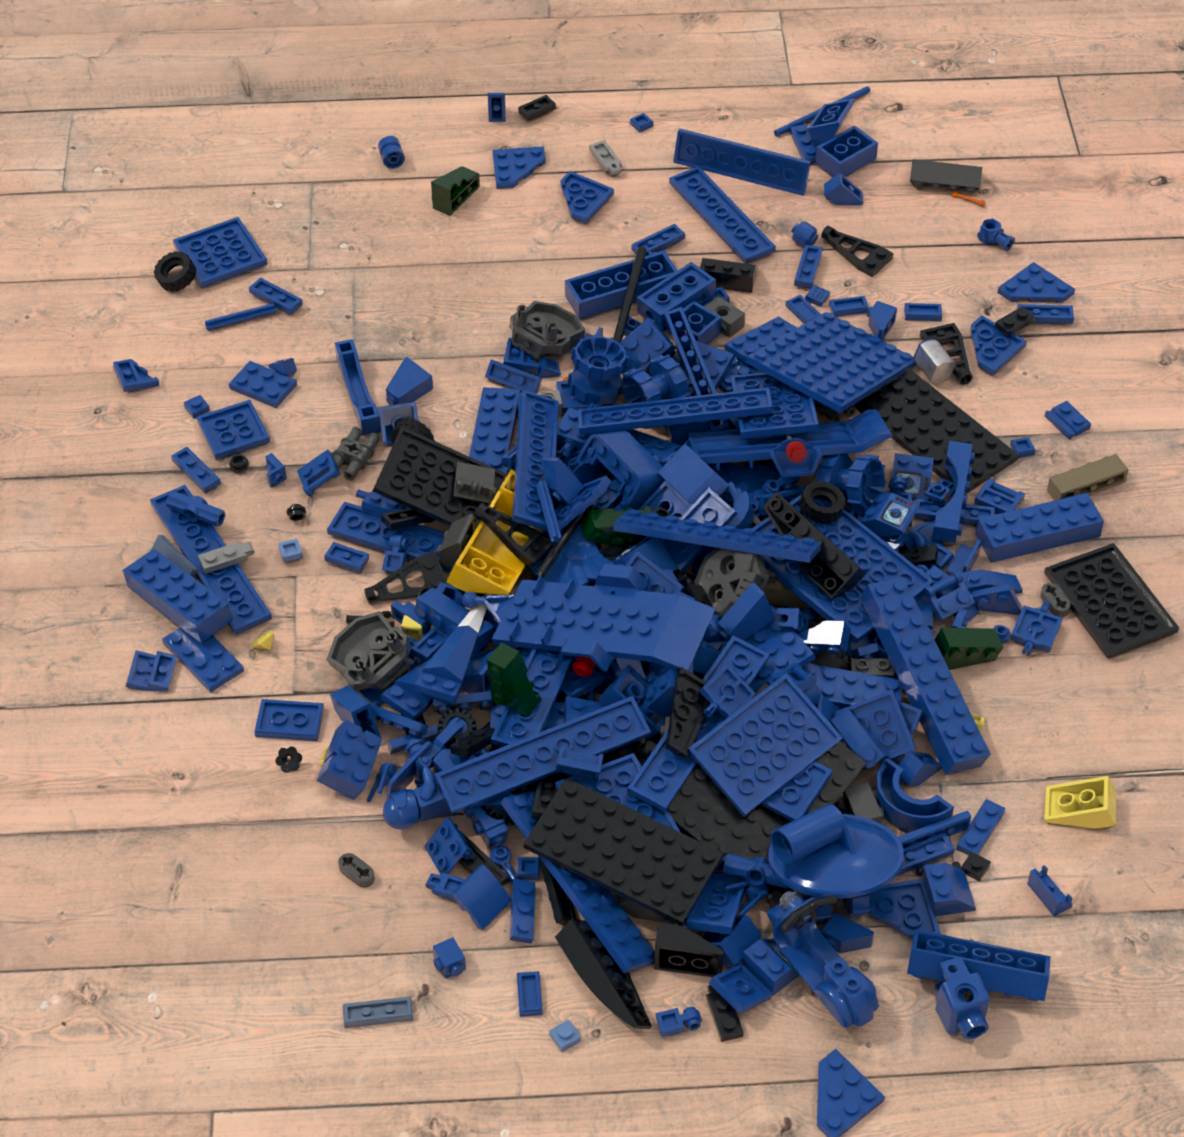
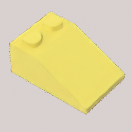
M1109 776L1046 786L1044 820L1046 823L1091 829L1116 826L1117 791Z

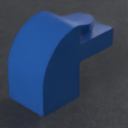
M868 635L856 644L849 639L847 653L852 658H874L873 653L879 651L877 643L870 644Z

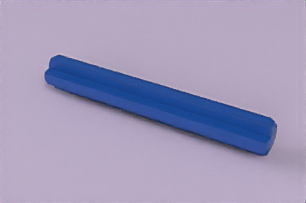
M272 303L206 320L205 327L207 330L273 314L276 312V307Z
M539 481L536 488L549 536L552 542L559 543L560 539H562V534L548 483L546 481Z

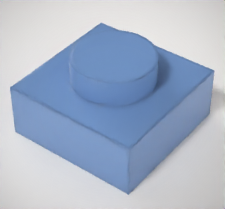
M298 539L278 543L283 563L303 558Z
M570 1020L549 1030V1035L561 1052L581 1042V1036Z

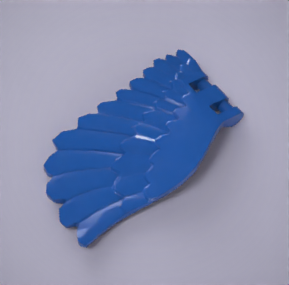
M579 524L543 580L544 582L568 584L570 579H573L576 585L587 586L589 581H596L603 564H613V562L600 554L595 542L585 540L581 524ZM549 551L532 567L533 574L536 573Z

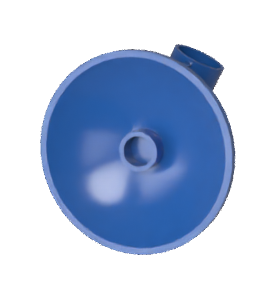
M827 804L773 830L768 853L770 868L778 880L797 892L820 898L832 895L838 899L852 898L877 891L889 884L899 874L904 861L903 846L890 829L865 817L842 814L832 804Z

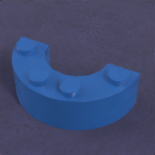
M889 758L882 762L877 773L875 792L877 804L883 808L884 817L890 823L902 830L912 832L953 816L954 806L939 795L924 800L914 799L906 795L900 787L903 769Z

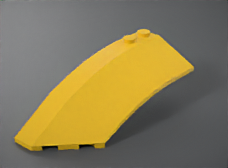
M512 469L489 506L512 517L515 481V471ZM481 521L456 561L446 582L464 592L471 591L508 596L526 563L517 558L488 526ZM500 521L496 522L504 532L511 528ZM531 527V528H533V529H535V530H537V531H539L540 533L543 534V531H542V530H539V529H537V528ZM514 532L511 535L516 543L521 546L529 540L527 536L519 532Z

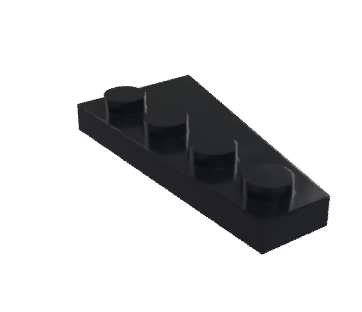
M680 667L677 670L665 748L684 759L688 756V748L692 746L706 715L704 710L710 703L699 692L707 682Z

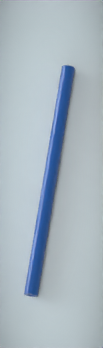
M866 86L835 102L859 98L869 93L870 88ZM820 109L774 130L775 136L778 137L790 131V127L802 125L813 120Z

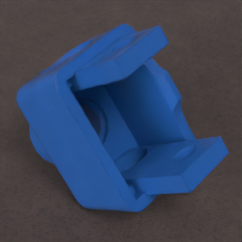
M962 957L941 962L939 967L946 982L935 985V1010L946 1032L950 1035L961 1032L963 1038L968 1040L980 1037L989 1029L985 1018L990 997L979 973L970 974ZM953 968L956 972L951 973L948 969ZM962 991L970 993L968 1000H966Z

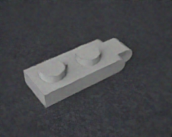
M605 140L589 145V151L605 172H609L611 175L622 172L620 160Z
M236 542L199 554L198 558L204 573L207 574L246 561L255 551L250 542L243 544L242 542Z

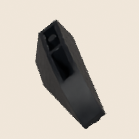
M775 492L765 503L763 508L781 536L793 535L798 539L813 538L815 541L821 542V550L810 563L797 562L803 572L829 597L835 599L852 590L867 574L778 492Z
M571 919L555 938L577 974L593 994L620 1019L634 1029H650L652 1025L629 972L625 974L622 972L585 920Z

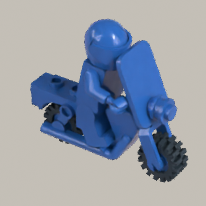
M452 709L448 710V715L444 713L442 718L440 717L438 736L433 744L430 741L425 743L423 739L417 738L407 742L405 752L409 755V760L390 779L387 786V801L384 804L382 813L385 822L390 827L403 830L416 824L419 820L426 821L451 814L433 773L436 774L488 753L483 748L468 757L451 754L450 745L476 730L477 724L475 718L472 719V714L466 715V710H463L462 713H459V709H455V713H453ZM414 780L417 788L414 790L406 789ZM517 789L463 810L465 816L471 819L475 833L481 836L488 848L505 843L508 839L509 822L511 825H515L501 805V802L505 797L517 795Z

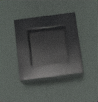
M971 852L961 866V870L969 877L980 882L989 869L991 861Z

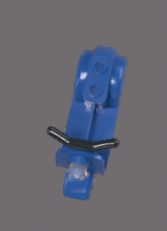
M796 891L786 892L780 898V904L767 911L768 918L773 925V937L778 948L799 974L808 994L812 995L815 993L841 1026L847 1028L854 1024L857 1027H861L870 1022L874 1017L873 1012L879 1008L877 995L871 983L861 971L850 967L841 958L814 922L817 919V908L834 905L838 902V898L832 895L816 899L814 896L804 901L802 898H799L800 896Z

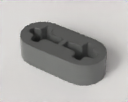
M1044 584L1040 597L1043 601L1047 600V603L1048 601L1051 602L1049 608L1051 613L1059 617L1067 616L1070 610V602L1056 584Z
M346 853L339 858L340 872L356 885L366 888L374 883L373 869L356 855ZM352 862L353 867L350 865L345 866V863L350 864ZM360 874H362L363 876H366V875L368 874V878H366V877H362V878H361V877H360Z

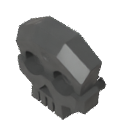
M533 301L528 307L526 305H519L517 312L510 318L509 327L512 330V345L517 348L520 347L521 350L526 351L530 355L532 354L537 359L546 353L557 356L564 355L569 352V348L576 346L579 343V339H583L585 334V328L578 317L556 304Z
M714 548L704 557L694 584L703 587L713 608H716L714 614L724 616L752 583H755L763 591L766 583L774 581V579L769 577L775 578L776 575L774 571L765 568L763 557L759 555Z
M378 611L355 618L335 636L326 660L330 666L343 674L347 682L356 691L376 688L384 692L390 684L396 681V678L398 679L402 673H405L410 668L408 650L411 642L408 636L398 627L392 628L383 614Z

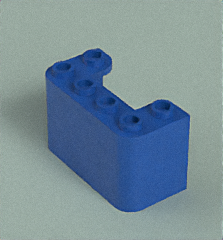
M624 430L590 435L576 458L581 467L587 466L589 463L597 465L600 461L621 482L617 491L622 494V501L619 503V506L624 511L628 507H632L634 510L639 509L665 481L658 473L663 466L629 432Z

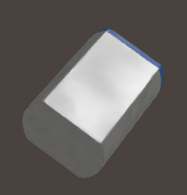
M935 339L919 343L913 357L930 382L935 384L949 380L956 365L941 344Z

